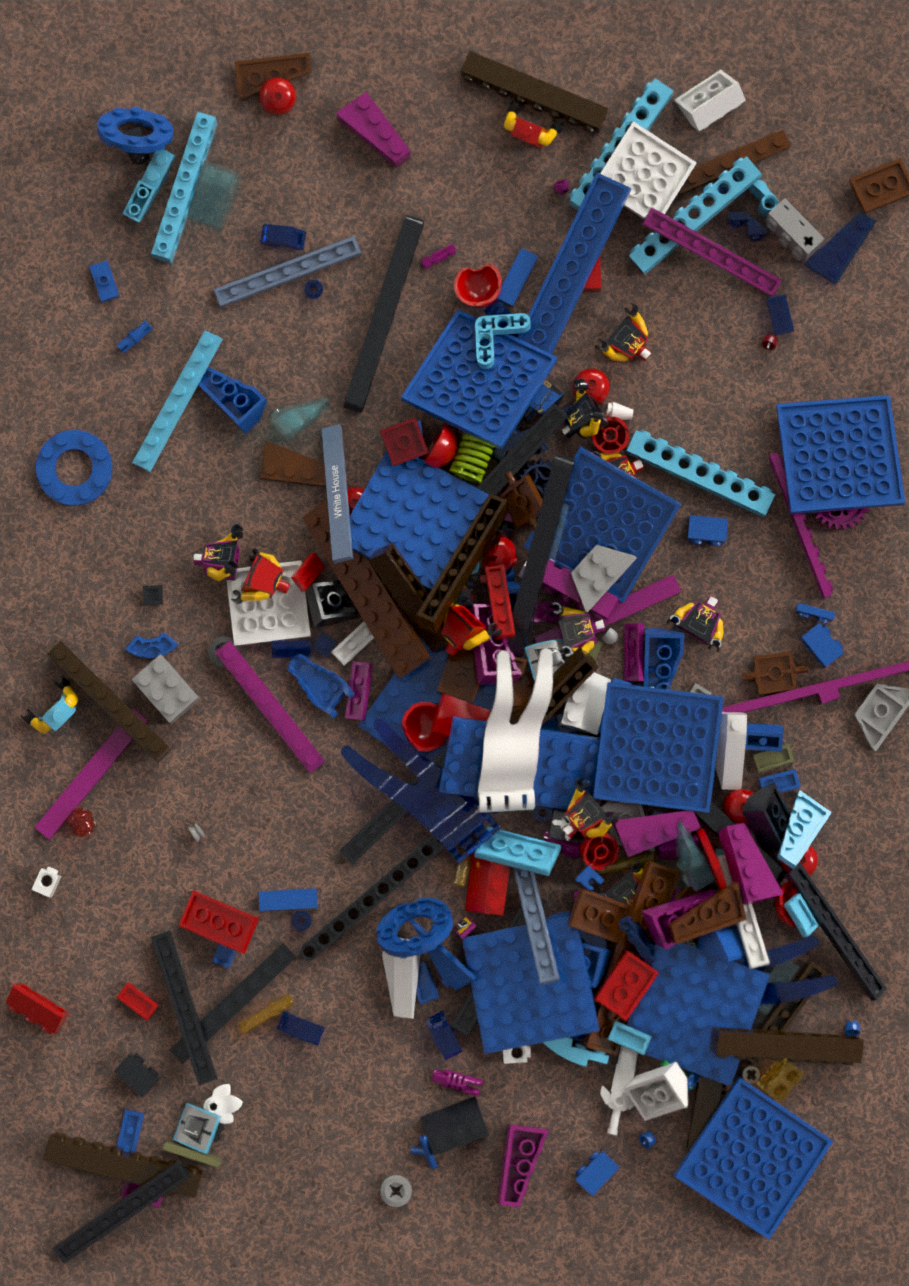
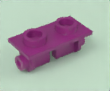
M545 831L543 841L561 845L560 853L567 857L578 858L581 842L549 838L550 831Z

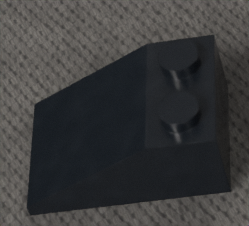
M340 580L314 583L305 591L314 628L330 626L361 617Z

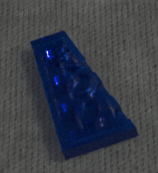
M860 211L804 263V266L836 285L877 221Z

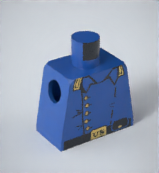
M545 380L523 415V418L529 421L534 413L542 417L554 403L557 404L563 398L564 393Z

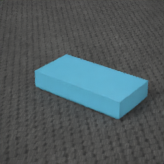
M800 893L795 894L784 904L803 937H808L819 926Z
M615 1021L608 1040L644 1055L652 1036Z

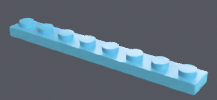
M204 331L132 463L151 472L223 339L219 336Z

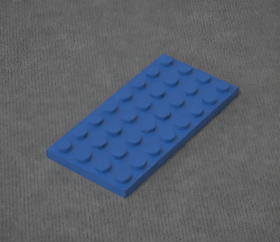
M453 716L438 788L439 792L478 797V784L481 774L484 734L487 721ZM540 729L537 769L533 784L536 806L568 809L577 788L575 782L578 778L583 777V784L584 782H590V787L584 789V791H588L593 797L600 738ZM522 794V804H526V794ZM505 795V801L509 802L508 795Z

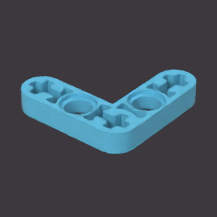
M524 313L479 317L475 322L478 366L482 369H489L494 365L493 335L525 333L531 327L530 317ZM501 321H506L508 323V326L505 328H500L498 326V323ZM520 321H524L523 326H520ZM485 323V324H486V328L483 329V328H482V324ZM483 339L490 341L487 346H482L479 343ZM483 352H487V357H488L487 362H484V361H483V360H484V353H483Z

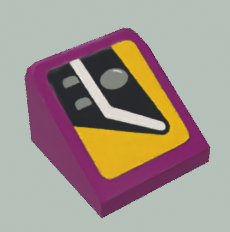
M465 916L453 929L464 939L476 925L468 916Z

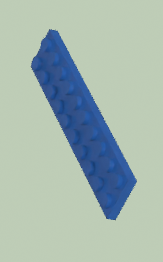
M596 172L528 314L531 327L527 332L519 333L517 338L545 352L553 353L629 196L630 187Z

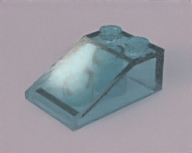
M204 161L197 179L187 219L222 231L242 180L240 173Z
M325 397L284 407L282 410L277 409L272 413L270 422L278 434L288 443L330 408L329 400Z
M681 821L678 822L676 855L679 862H677V866L685 874L682 877L686 885H691L696 892L716 880L703 851Z

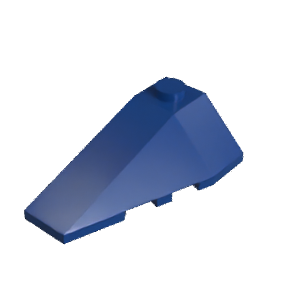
M207 367L198 386L246 434L260 421L267 399L255 387L248 386L237 379H232L219 371Z

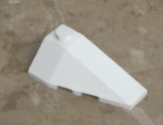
M722 712L715 764L721 789L739 790L742 787L747 732V715L743 712Z
M383 951L382 958L393 1015L413 1018L420 955L402 959L391 956Z

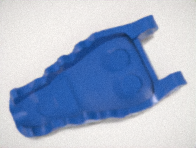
M297 654L289 662L287 670L298 679V683L306 692L310 701L328 713L332 718L337 716L338 713L334 707L346 694L350 698L355 695L353 690L339 675L312 662L303 654Z

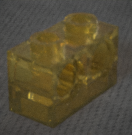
M782 1059V1061H775L756 1084L780 1104L805 1074L788 1059Z

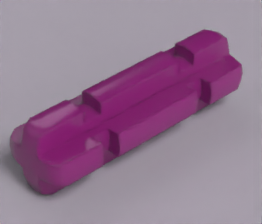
M449 244L445 246V249L442 248L431 254L429 258H423L421 260L422 266L428 269L432 267V264L435 265L447 259L449 255L456 254L455 246Z

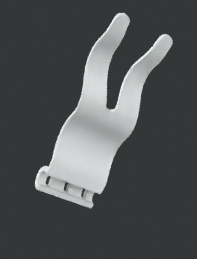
M548 648L540 651L536 680L530 701L518 723L514 725L509 723L513 703L510 656L504 650L497 654L496 696L485 728L482 767L478 784L479 813L534 810L535 808L533 784L538 761L539 734L544 715L549 706L553 683V654ZM522 794H526V804H522ZM505 795H508L509 805H505ZM488 796L491 799V806H487L486 797Z

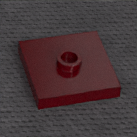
M416 417L380 430L393 467L429 454Z

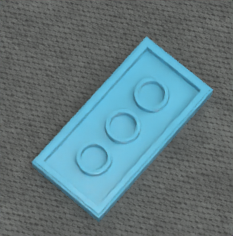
M487 826L475 850V857L549 876L561 850V845Z

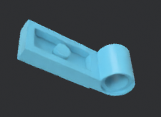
M740 173L734 175L739 182L744 178ZM758 179L748 188L760 201L758 205L759 214L767 217L768 213L778 205V199L769 191L766 183ZM764 203L770 204L772 208H767Z

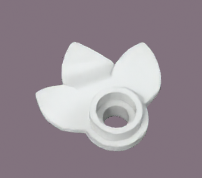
M224 1084L214 1089L212 1097H209L204 1102V1110L220 1115V1123L228 1124L233 1122L232 1113L237 1111L243 1102L239 1098L230 1095V1085ZM211 1103L217 1104L216 1110L210 1109Z

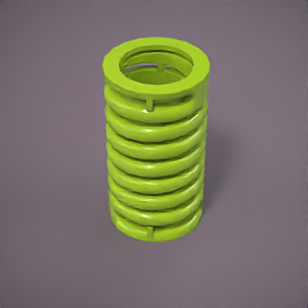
M464 432L465 435L461 438L462 442L459 443V449L456 451L457 455L454 457L449 473L466 481L481 484L485 471L478 467L487 468L488 464L484 461L488 462L490 460L488 455L492 454L493 450L491 448H494V446Z

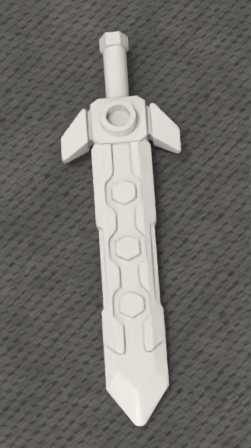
M622 1045L614 1073L612 1093L610 1094L604 1086H602L600 1093L605 1104H608L613 1109L610 1127L607 1132L613 1135H617L620 1112L627 1109L630 1110L635 1106L624 1088L634 1078L638 1052Z

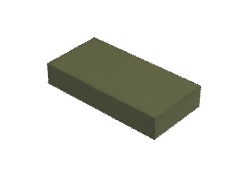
M789 744L782 745V752L762 751L752 754L757 773L795 762Z

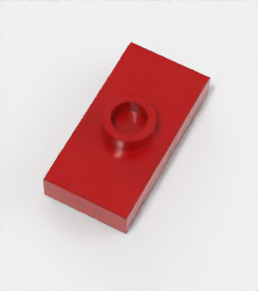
M313 552L308 555L290 578L299 590L304 592L326 566Z
M127 982L116 997L146 1021L149 1020L159 1006L158 1003L130 982Z

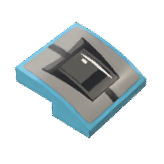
M564 639L544 641L525 647L534 681L536 680L539 655L542 649L548 648L552 651L553 673L565 662L562 657L566 653H559L561 648L565 646Z
M187 1102L173 1140L208 1154L221 1116Z

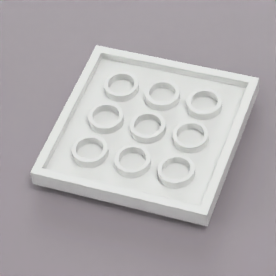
M633 121L600 174L631 188L624 207L644 219L650 207L663 214L666 213L696 165V162Z
M302 561L279 563L284 570L280 580L290 583L286 594L275 590L272 598L267 600L243 601L241 604H235L231 600L238 597L233 594L234 590H238L242 594L243 591L241 589L251 567L237 568L235 581L227 580L234 646L311 637L305 591L301 592L290 578L302 564Z

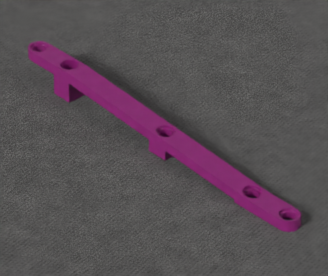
M909 661L722 708V712L745 713L812 695H817L819 704H823L840 698L838 692L840 688L909 671Z

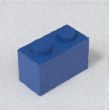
M690 515L688 518L686 541H691V544L702 545V542H708L710 546L721 547V544L726 543L728 519Z
M819 623L802 636L800 640L820 665L826 668L844 652L842 651V644L837 639L833 640L829 635L831 631L828 627Z
M747 723L745 749L782 752L783 725Z
M602 1149L600 1152L596 1150L589 1157L590 1162L586 1166L581 1165L575 1172L577 1175L575 1180L592 1196L620 1168Z

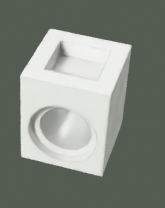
M49 866L47 869L41 868L32 890L47 897H52L61 879V876L57 874L58 870ZM47 875L52 878V883L48 887L43 884V879Z
M530 1046L519 1047L522 1049V1055L519 1058L511 1055L512 1049L503 1050L504 1064L527 1062V1058L531 1057Z

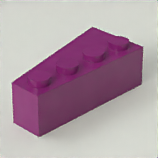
M367 92L336 113V118L340 123L349 128L351 132L360 137L395 168L411 158V151Z
M745 823L727 826L718 831L732 882L739 884L743 905L773 899L783 894Z
M711 889L641 911L655 944L665 950L675 945L672 940L669 924L718 892Z
M507 1123L497 1202L500 1205L520 1207L529 1184V1179L536 1166L535 1164L543 1148L545 1138L548 1135V1129Z

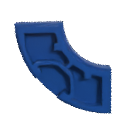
M163 632L160 636L153 639H144L136 635L125 650L140 658L153 659L157 658L160 654L163 656L167 655L179 644Z

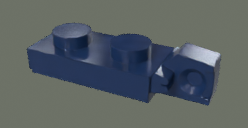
M630 916L620 919L619 926L622 932L627 933L630 943L634 944L639 956L647 964L654 963L656 952L654 945L638 922L634 923Z

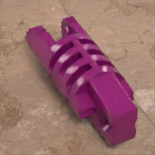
M435 1069L432 1076V1081L440 1083L443 1087L474 1096H479L480 1090L468 1086L466 1083L475 1086H481L483 1083L482 1079L446 1069L445 1071Z

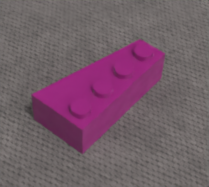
M549 559L542 583V590L550 595L554 592L560 596V600L568 604L571 601L576 604L577 609L584 611L575 583L572 581L570 570L564 567L558 569L554 565L555 562ZM606 591L589 611L594 613V618L609 621L619 603V599Z
M473 604L470 612L487 627L485 631H488L489 625L494 623L491 604ZM491 635L489 636L490 639L473 648L478 685L497 684V654L503 650L507 651L510 656L512 683H516L522 675L520 669L516 666L513 652L511 653L508 647L507 638L496 640V637Z
M692 810L618 820L617 823H613L626 857L700 828L695 813Z

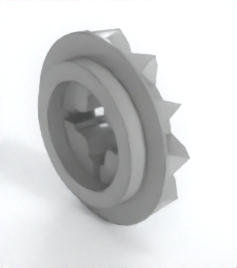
M392 1175L382 1183L381 1197L389 1206H403L411 1197V1185L401 1175ZM402 1184L400 1193L403 1197L397 1194L390 1197L393 1192L390 1185L398 1187Z

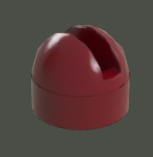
M770 333L766 334L761 342L762 347L767 350H774L778 342L775 335L772 336Z

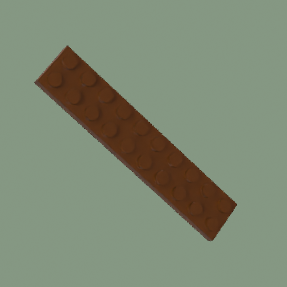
M326 499L302 519L397 677L403 679L431 657L399 604L393 598L392 593L382 582L376 570L372 568L368 558L352 550L353 559L336 564L332 561L328 500Z
M646 860L627 917L630 916L634 923L638 922L655 946L641 911L669 903L681 871ZM621 932L605 981L626 950L646 963L639 956L634 944L630 943L625 932ZM597 1002L595 1010L600 1031L587 1033L582 1045L587 1048L617 1055L620 1045L608 1040L615 1021L627 1025L629 1018L625 1021Z

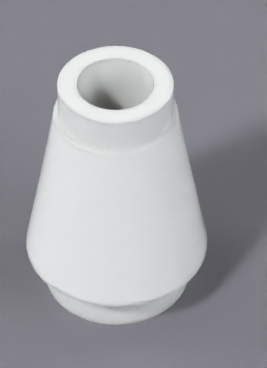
M613 401L611 403L607 402L604 415L605 417H618L621 420H632L633 409Z

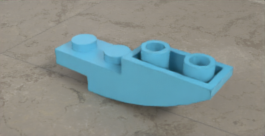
M164 149L154 153L123 212L124 215L139 223L141 222L169 175L168 171L176 157L174 154Z
M571 1037L543 1042L556 1054L582 1066L587 1065L588 1059L605 1064L608 1062L609 1056L605 1055V1052L595 1049L594 1051L586 1050L585 1046L575 1043V1047L571 1046L573 1041Z

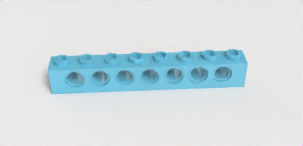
M654 79L652 83L648 82L643 89L644 95L635 100L632 105L634 107L632 112L626 113L622 119L623 125L621 128L617 127L611 135L612 141L609 144L606 142L601 149L602 155L600 158H595L590 165L592 169L589 174L585 173L579 182L581 183L578 189L574 188L569 196L570 206L579 210L585 197L583 191L589 189L596 172L601 173L606 165L604 161L610 159L616 149L615 145L620 143L626 133L625 130L630 127L632 122L634 121L648 131L671 99L674 90L657 79ZM653 98L656 100V103L651 105L647 102V99ZM642 113L646 116V118L640 120L636 117V115Z
M197 112L151 254L154 259L170 264L173 262L218 124L214 116Z
M747 156L744 159L739 158L734 162V167L729 172L727 170L722 172L718 176L719 180L714 184L712 182L703 189L705 192L700 196L695 195L685 209L683 207L678 209L674 213L675 217L673 219L697 232L760 179V171ZM737 173L742 174L744 177L740 182L733 180V176ZM721 186H727L729 191L726 194H720L718 189ZM707 198L714 200V204L710 207L703 204ZM693 210L699 212V217L696 219L689 217V213ZM651 232L641 246L637 244L630 250L631 254L629 257L645 275L680 245L672 240L662 244L659 239L663 235ZM649 247L655 249V254L652 256L645 254V250Z
M636 430L626 451L627 455L640 459L642 462L763 518L766 516L775 496L771 489L765 486L760 488L754 485L755 482L748 478L743 480L737 477L738 474L733 471L727 470L726 472L721 470L720 466L716 463L710 462L708 464L702 461L703 458L696 454L691 456L685 453L686 450L679 446L674 448L668 445V442L662 438L654 439L650 437L651 434L644 430L639 432ZM651 444L654 447V451L651 453L646 452L644 445ZM668 452L671 455V459L665 461L662 459L661 454ZM685 460L688 462L689 467L683 469L679 466L678 462ZM703 468L706 475L703 477L698 476L696 469ZM720 476L723 479V484H715L713 478ZM732 484L740 486L741 490L739 493H734L731 490ZM748 493H756L758 500L751 501L748 498Z

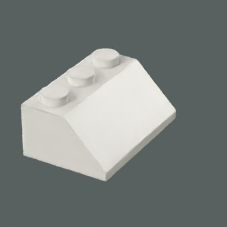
M719 70L674 101L689 123L698 131H701L717 119L722 118L732 109L739 107L746 100L739 83L722 70Z
M594 672L566 700L560 726L597 736L604 711L607 682H611V679Z
M677 1062L636 1075L624 1088L644 1120L685 1108L688 1105L687 1078Z

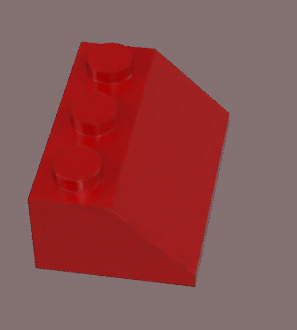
M472 853L465 911L503 916L510 866L476 858L475 853Z
M21 982L13 985L6 1000L9 1010L16 1014L19 1012L26 1016L25 1020L32 1024H40L42 1026L41 1029L50 1035L58 1033L70 1014Z

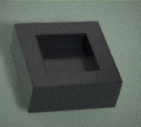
M143 586V605H163V586Z

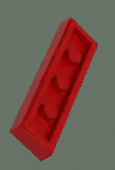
M504 565L485 567L493 622L498 625L495 631L497 629L502 630V634L496 637V640L516 637Z

